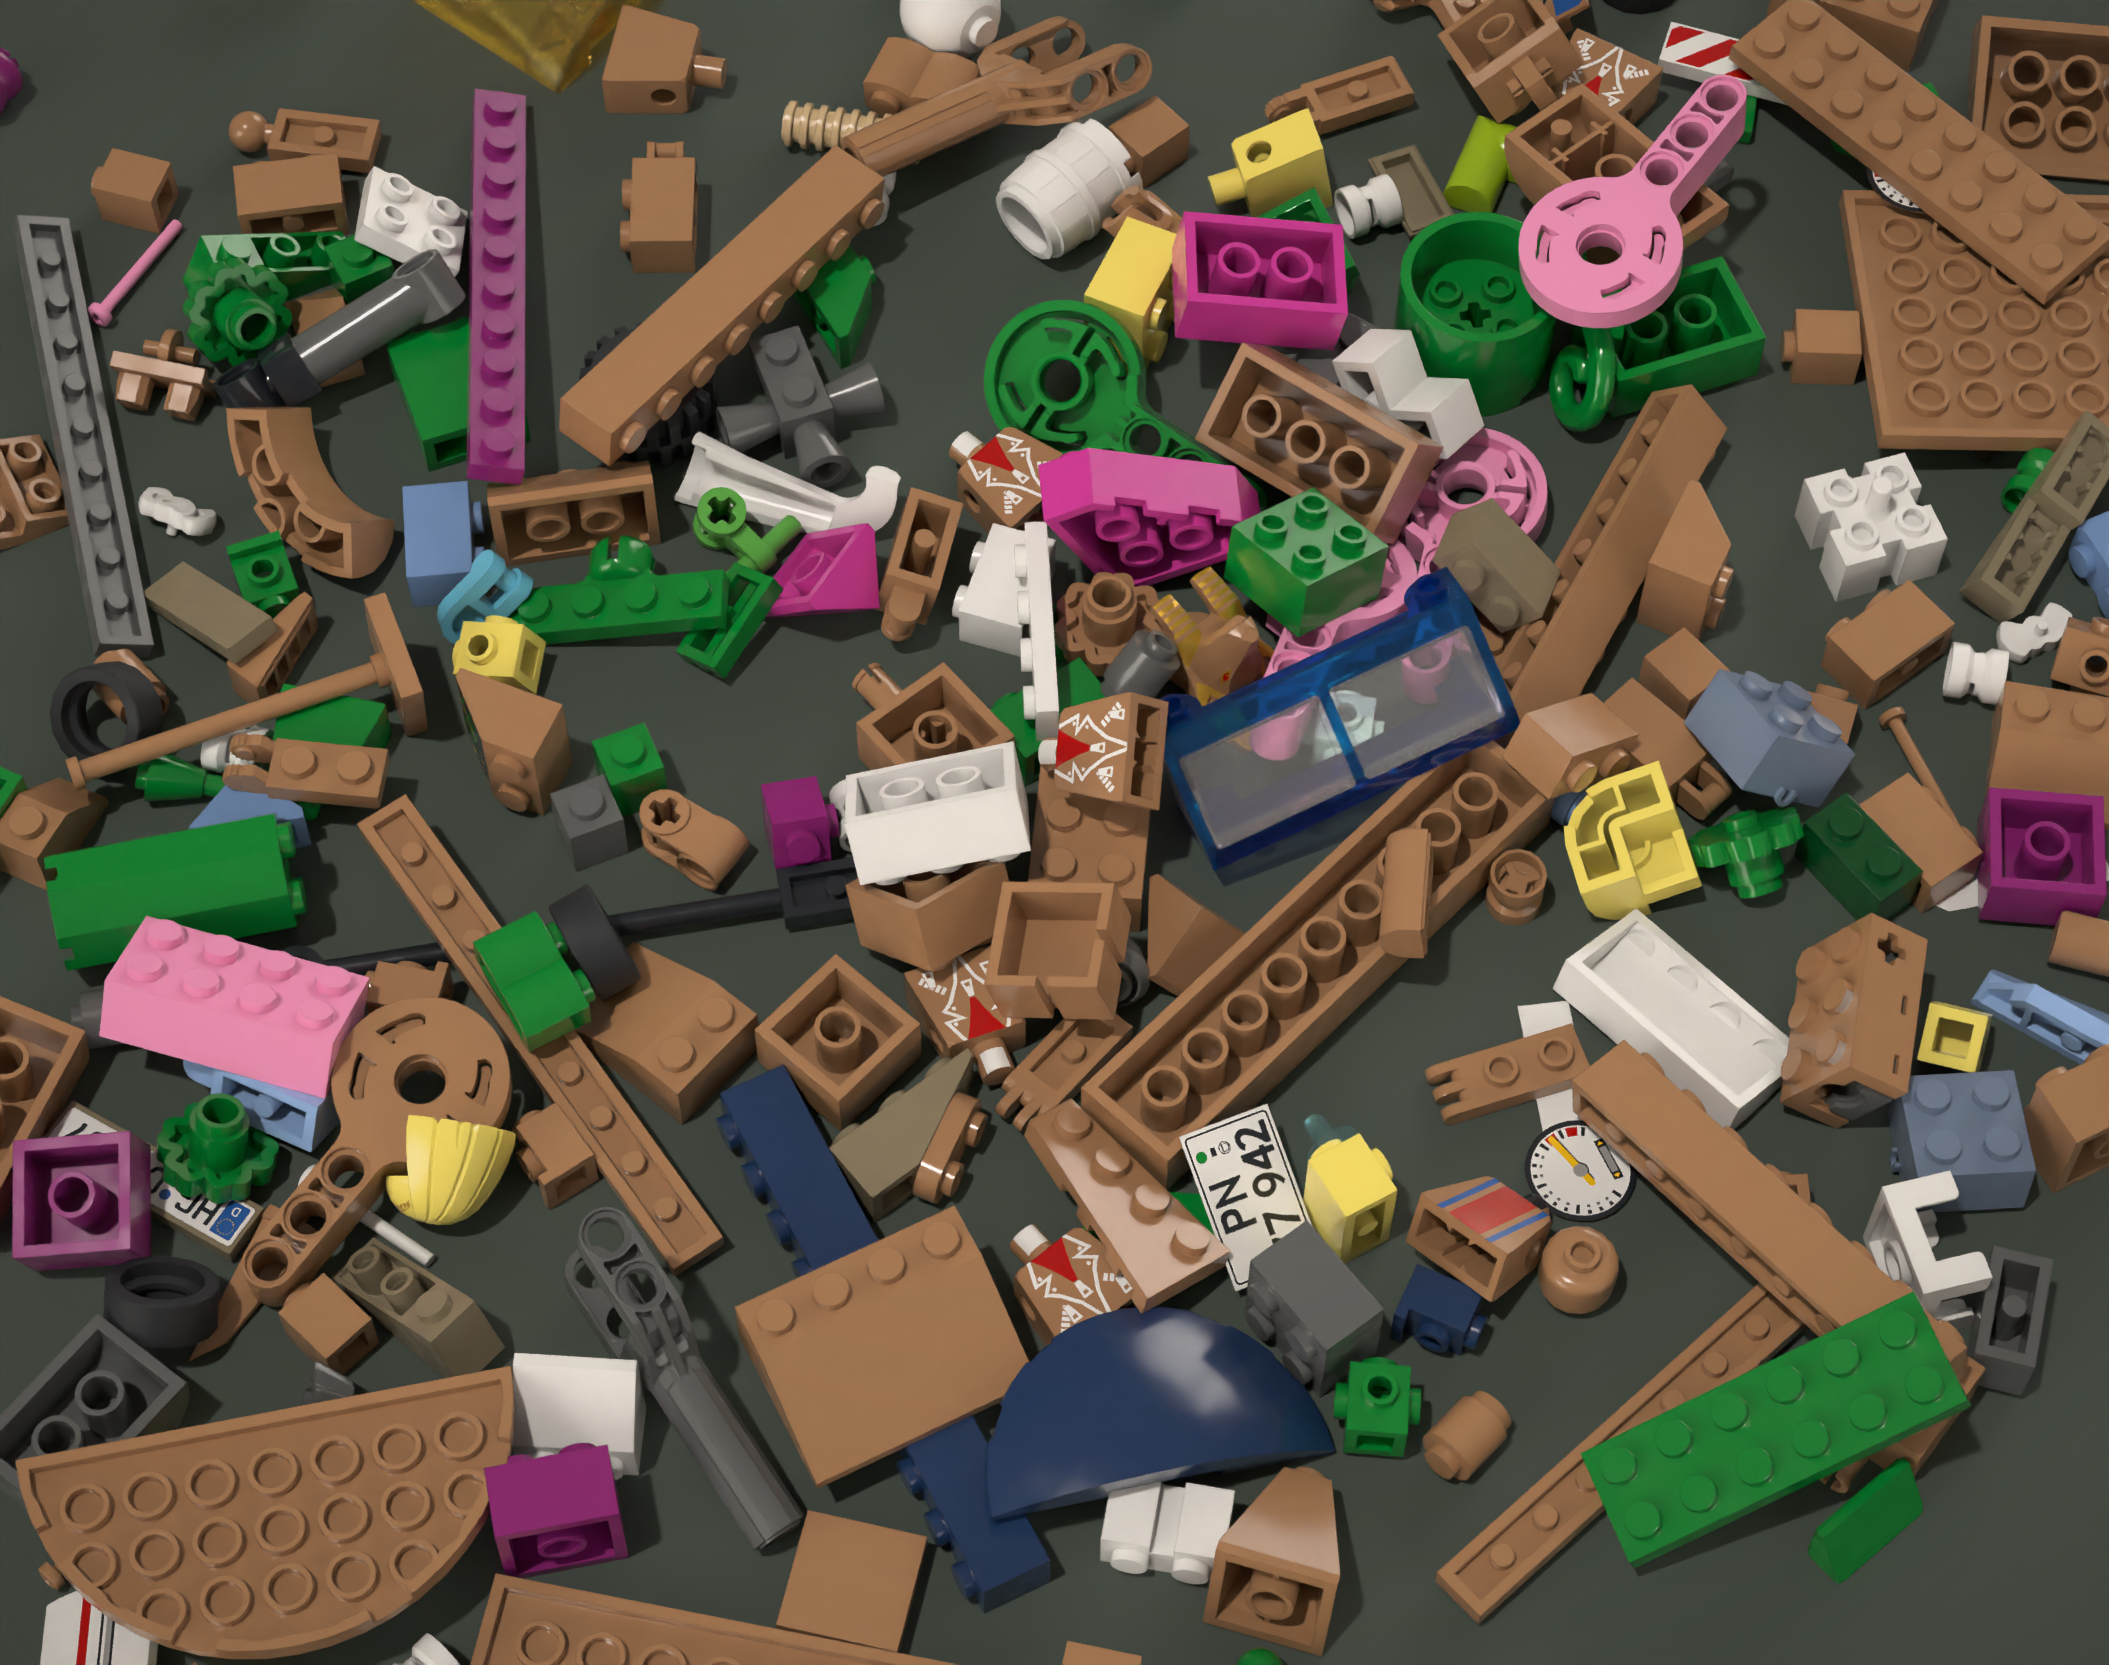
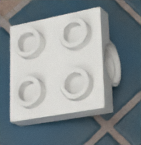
M373 166L364 181L354 240L401 263H405L422 252L436 249L455 277L460 268L468 211L459 208L452 200L446 197L435 196L412 185L401 175L387 173Z

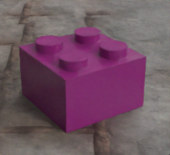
M1989 787L1977 819V842L1979 848L1983 851L1977 867L1978 919L2056 925L2062 911L2065 912V910L2097 918L2107 896L2104 796Z
M131 1131L13 1140L12 1258L34 1271L118 1265L131 1259L151 1256V1146Z
M576 1443L564 1447L560 1450L559 1454L539 1458L524 1454L508 1457L507 1464L484 1468L494 1537L505 1575L523 1579L629 1558L608 1445L595 1446L591 1443Z

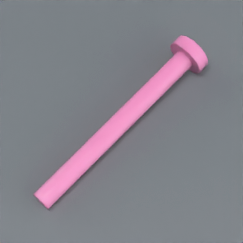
M174 219L101 304L94 302L87 308L88 317L93 323L100 327H107L112 322L111 311L183 229V225L178 220Z

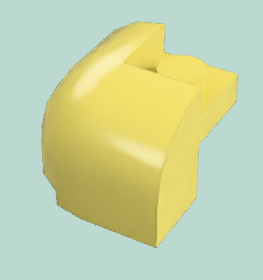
M1659 761L1606 778L1585 789L1587 795L1573 810L1568 826H1564L1565 846L1580 894L1590 912L1597 917L1609 920H1621L1635 909H1638L1646 916L1652 914L1649 904L1702 886L1685 830Z

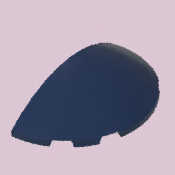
M1137 1307L1119 1309L1096 1315L1059 1333L1031 1362H1027L1013 1379L999 1404L1002 1406L996 1423L994 1436L990 1438L986 1447L984 1467L985 1498L989 1520H995L1103 1499L1116 1490L1219 1471V1475H1226L1332 1454L1335 1448L1328 1428L1305 1387L1274 1357L1270 1350L1252 1337L1231 1325H1224L1187 1310L1153 1307L1141 1314Z

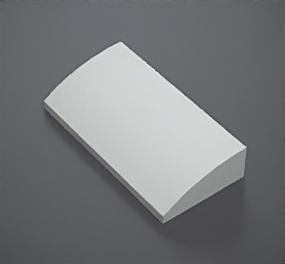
M1638 909L1633 910L1566 959L1553 989L1617 1045L1625 1040L1640 1054L1646 1052L1655 1058L1662 1067L1665 1076L1681 1091L1687 1089L1694 1093L1702 1102L1706 1113L1722 1128L1728 1126L1735 1129L1782 1086L1781 1066L1787 1055L1789 1037Z

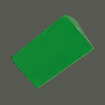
M1904 1457L1901 1459L1897 1458L1815 1529L1807 1548V1554L1834 1582L1840 1584L1847 1580L1921 1515L1923 1503L1910 1463Z

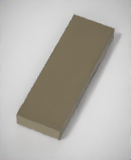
M184 561L143 591L145 602L150 609L235 664L278 631L270 615Z

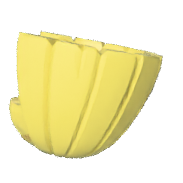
M408 1115L406 1127L408 1176H387L386 1188L390 1200L401 1213L419 1222L434 1225H451L466 1220L480 1210L499 1184L509 1164L515 1146L516 1134L511 1131L481 1124H471L469 1122L442 1118L438 1122L434 1117Z

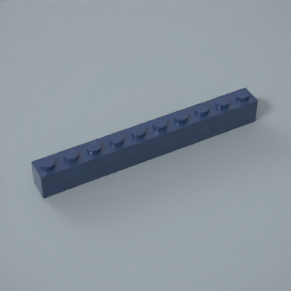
M784 1064L720 1093L723 1115L716 1118L720 1134L729 1150L738 1147L746 1161V1164L741 1165V1171L754 1198L764 1195L772 1210L766 1213V1218L777 1243L780 1246L789 1243L797 1260L791 1262L796 1278L878 1241ZM970 1416L898 1450L902 1460L896 1462V1465L910 1495L920 1492L930 1510L924 1513L923 1516L934 1542L938 1547L945 1544L949 1546L957 1562L951 1565V1571L959 1590L966 1600L975 1596L985 1614L1049 1583L1050 1559L1026 1514L989 1520L984 1482L987 1442L973 1416Z

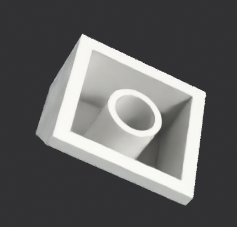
M514 1353L513 1385L516 1400L515 1432L512 1445L514 1455L524 1454L539 1458L559 1454L560 1450L564 1447L576 1443H591L595 1446L608 1445L615 1480L622 1478L623 1475H639L646 1403L637 1360Z

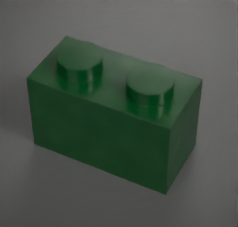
M1847 792L1804 821L1802 827L1804 836L1798 840L1794 856L1856 921L1870 913L1889 921L1912 905L1923 870Z

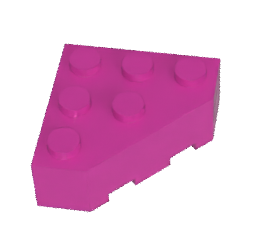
M1094 448L1067 452L1057 459L1038 465L1044 522L1095 575L1099 572H1109L1113 575L1115 573H1127L1133 578L1134 587L1150 586L1227 560L1232 526L1260 513L1258 492L1235 466Z

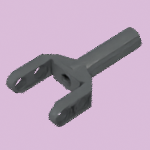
M600 1207L592 1210L582 1220L577 1232L578 1249L570 1255L564 1268L563 1282L568 1293L611 1359L637 1360L642 1388L651 1391L754 1551L770 1546L802 1523L801 1520L805 1517L700 1357L694 1328L681 1296L631 1220L622 1211L613 1207ZM599 1222L612 1223L622 1234V1245L613 1252H609L600 1246H592L588 1240V1230ZM581 1260H584L601 1287L596 1289L586 1288L576 1280L574 1268ZM643 1273L649 1276L656 1287L655 1297L646 1303L628 1275ZM615 1309L631 1332L628 1339L616 1337L609 1331L607 1316Z

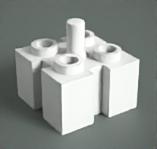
M1905 452L1865 463L1860 477H1849L1844 468L1804 479L1794 516L1810 549L1824 547L1819 568L1835 602L1875 592L1879 579L1884 576L1891 575L1897 586L1909 579L1915 581L1937 574L1948 538L1931 504L1925 506L1916 505L1922 486Z

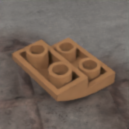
M39 434L0 439V550L27 543L69 525L60 476Z

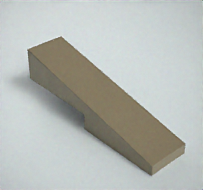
M2088 410L2079 416L1959 592L1998 623L2001 624L2024 612L2070 531L2084 522L2108 481L2109 427Z

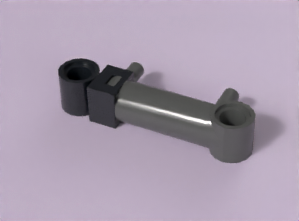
M427 250L403 263L387 281L292 338L288 333L258 351V358H250L233 366L215 381L213 388L226 408L296 407L322 391L321 383L420 323H430L447 315L463 302L466 294L438 250Z

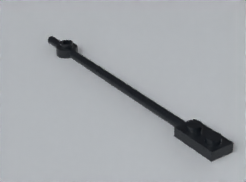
M853 857L776 869L778 888L624 912L608 915L619 936L783 911L786 929L853 919L845 885L857 879L858 875ZM437 942L323 960L315 950L307 946L295 945L280 950L297 958L326 966L341 967L348 972L365 976L369 970L375 971L378 961L397 964L400 961H411L424 967L436 966L437 961L451 963Z

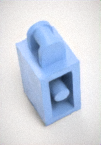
M187 1060L183 1061L187 1075L195 1082L211 1088V1094L222 1093L237 1098L249 1115V1126L308 1152H312L340 1123L333 1102L332 1088L327 1097L323 1099Z

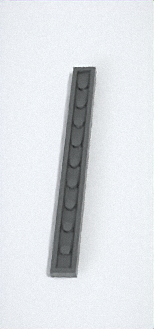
M17 215L12 227L94 657H99L110 650L116 651L125 648L130 649L137 657L148 658L154 643L69 218Z

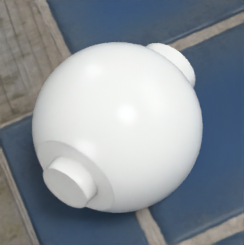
M900 0L901 23L909 40L920 43L934 52H947L969 58L983 50L995 39L1001 18V0Z

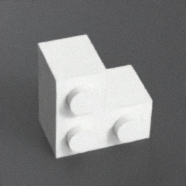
M1369 329L1332 361L1341 388L1444 446L1438 459H1448L1484 427L1469 379L1427 377L1411 330Z

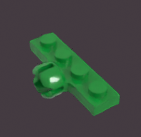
M621 535L619 538L618 558H612V538L605 537L598 541L591 550L588 574L583 581L575 584L534 587L528 597L509 616V618L517 621L518 624H524L542 638L546 644L725 628L727 626L729 579L724 569L656 575L654 574L655 558L652 556L650 547L644 541L635 537Z

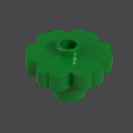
M240 258L230 259L226 263H214L209 268L208 281H195L189 287L188 298L185 300L182 308L184 315L192 321L187 330V337L212 362L225 358L232 366H235L250 358H258V351L287 334V329L293 319L291 311L283 305L288 297V289L278 280L275 273L264 265H257L251 268Z
M1777 807L1764 812L1747 810L1732 814L1724 818L1716 826L1699 830L1695 835L1688 838V842L1696 867L1713 868L1724 864L1729 884L1732 887H1737L1739 897L1753 898L1774 892L1783 886L1781 874L1785 871L1779 848L1794 844L1804 836V832L1795 807Z
M217 1093L204 1097L200 1102L188 1104L184 1111V1117H170L164 1121L162 1131L157 1137L156 1158L164 1164L163 1180L170 1186L176 1187V1190L181 1195L194 1197L204 1193L211 1202L221 1204L230 1200H244L249 1197L252 1185H265L271 1181L273 1170L278 1164L279 1144L270 1138V1134L249 1126V1115L237 1098L228 1094Z

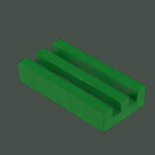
M734 562L726 574L729 579L727 626L719 629L688 631L675 651L686 663L691 665L696 663L701 669L707 672L712 670L716 676L725 679L784 590L773 577Z

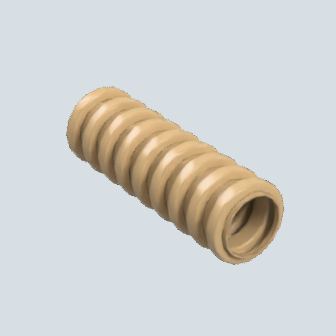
M791 100L784 110L781 136L786 147H792L794 143H799L801 149H808L810 145H815L817 151L823 152L826 147L833 148L837 145L841 148L843 137L890 117L892 114L886 113L883 118H879L876 112L870 111L867 116H864L859 109H854L852 114L846 113L844 107H838L835 112L830 110L829 105H822L820 109H815L813 103L807 102L804 107H799L797 101Z

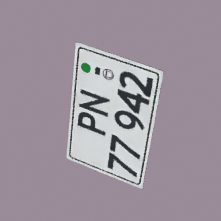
M1268 1104L1179 1137L1214 1235L1231 1251L1225 1265L1235 1292L1248 1286L1250 1260L1305 1221L1311 1224Z

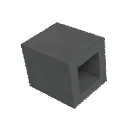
M603 774L550 794L556 828L576 872L629 853L624 819Z

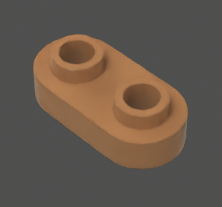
M959 1091L953 1096L919 1166L913 1186L914 1196L937 1204L943 1195L949 1197L954 1195L964 1171V1164L959 1162L967 1146L975 1148L978 1145L987 1124L988 1115L980 1112L982 1106L980 1099Z

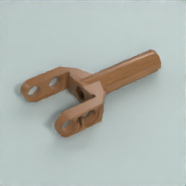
M1051 17L987 45L977 60L980 77L843 137L841 149L882 177H885L1001 124L1041 126L1073 122L1143 89L1151 78L1152 61L1149 54L1143 49L1126 43L1110 45L1078 60L1086 44L1083 28L1077 22L1066 17ZM1069 28L1072 37L1071 44L1064 53L1057 55L1053 49L1054 37L1061 29ZM1020 47H1026L1029 53L1028 63L1011 57L1014 51ZM1132 54L1135 59L1134 73L1126 81L1120 82L1116 72L1118 63L1126 55ZM1089 74L1092 80L1091 91L1086 98L1076 101L1073 96L1074 83L1080 76Z

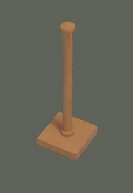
M386 593L364 599L370 642L375 652L374 655L369 656V663L80 761L77 760L76 756L65 759L76 792L86 789V782L377 683L380 689L388 686L407 737L428 730L423 690Z

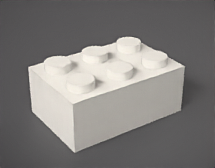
M1014 741L846 775L844 824L860 885L874 882L878 885H892L901 882L908 875L928 871L936 874H946L960 869L967 863L987 859L991 862H1005L1016 858L1021 852L1031 851L1028 800Z

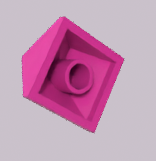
M868 523L807 533L773 577L784 590L765 618L850 613L880 608L875 530Z

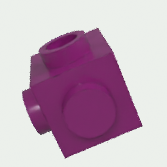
M812 776L761 784L764 831L775 869L831 861L830 838L839 837L838 818L834 803L824 804L817 777Z

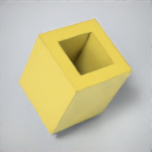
M1938 1001L1931 1002L1917 1060L1966 1072L1980 1071L1993 1014Z

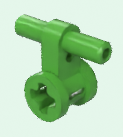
M725 487L710 489L699 500L697 512L693 520V534L696 540L707 549L714 551L729 549L739 559L736 563L764 574L777 562L776 554L802 531L801 523L794 516L786 515L761 539L744 522L747 512L743 498L737 492ZM724 514L729 518L728 523L724 520H720L716 524L710 521L711 515L719 518Z

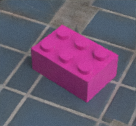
M1184 211L1172 246L1175 338L1234 343L1244 342L1258 345L1334 351L1348 316L1343 225Z

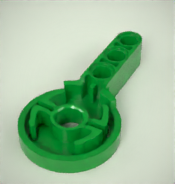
M1046 301L1031 306L1017 314L1002 328L995 338L985 364L984 392L990 414L1000 431L1007 427H1014L1063 454L1086 448L1102 450L1114 449L1118 452L1146 455L1140 449L1138 439L1141 431L1146 426L1152 425L1160 433L1161 445L1158 451L1151 456L1186 460L1188 457L1196 455L1206 463L1235 466L1151 408L1146 397V369L1139 345L1128 328L1108 311L1080 301ZM1061 317L1064 319H1079L1089 323L1087 325L1077 321L1061 320L1056 318ZM1061 328L1069 330L1071 332L1048 331V329ZM1110 338L1114 341V343H1115L1116 346L1118 347V349H1119V351H1120V353H1121V356H1122L1123 360H1124V361L1126 362V364H1127V367H1128V375H1127V378L1124 379V380H1120L1119 377H1125V376H1126V366H1125L1124 362L1121 361L1120 356H1119L1117 350L1115 349V347L1113 346V344L1110 342V340H1109ZM1060 360L1072 362L1078 368L1081 375V386L1078 393L1066 402H1059L1053 399L1045 387V376L1048 369ZM1009 383H1014V386H1015V388H1016L1017 394H1018L1019 398L1021 399V401L1023 402V404L1025 405V407L1027 408L1026 410L1022 407V405H1021L1020 402L1018 401V399H1017V397H1016V395H1015L1013 386H1012V385H1008ZM1054 424H1055V428L1060 429V430H1064V431H1071V432H1085V431H1086L1087 440H1086L1084 443L1080 444V445H1072V444L1080 443V442H1082V441L1085 440L1083 433H1073V434L1061 433V432H1058V431L1053 430V426H1054ZM1050 441L1064 442V443H1071V444H1059V443H1054V442H1050ZM1235 466L1258 492L1260 512L1265 511L1267 505L1265 489L1260 482Z

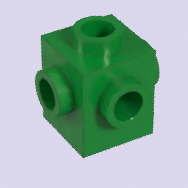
M1382 1357L1367 1358L1362 1362L1350 1361L1347 1383L1336 1382L1333 1408V1419H1344V1453L1393 1457L1404 1456L1408 1425H1419L1421 1409V1389L1410 1388L1411 1366L1397 1365L1395 1361Z

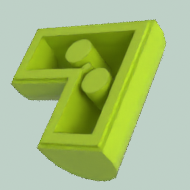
M1477 116L1443 192L1449 206L1467 212L1493 213L1506 181L1516 183L1509 169L1504 150L1505 135L1517 128L1516 126L1503 122L1498 124L1494 119Z

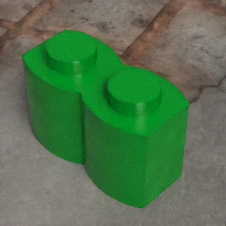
M534 911L473 942L475 958L529 1053L592 1021L589 1003L596 1000L595 994L583 971L578 969L571 972L563 960L562 955L569 952L560 930L553 921L545 925L537 912Z

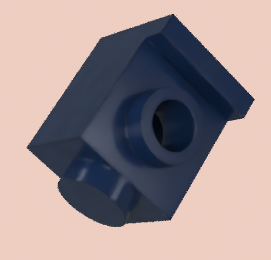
M1417 1264L1394 1313L1390 1338L1401 1343L1404 1334L1407 1333L1414 1336V1339L1426 1349L1439 1353L1449 1351L1461 1356L1464 1347L1475 1350L1488 1320V1317L1479 1314L1483 1296L1464 1283Z

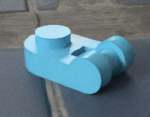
M487 549L481 552L475 558L470 572L438 606L437 618L443 636L450 643L455 644L460 639L463 621L485 622V617L490 615L508 617L530 594L533 587V579L518 568L511 570L507 568L505 560L492 550ZM494 585L498 588V591L489 598L485 593Z

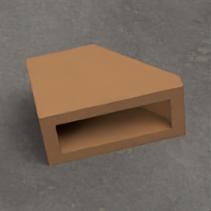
M59 777L19 792L0 819L1 871L47 891L46 882L56 880L57 867L45 869L44 857L78 850L108 806V799L87 789L76 792L73 783Z

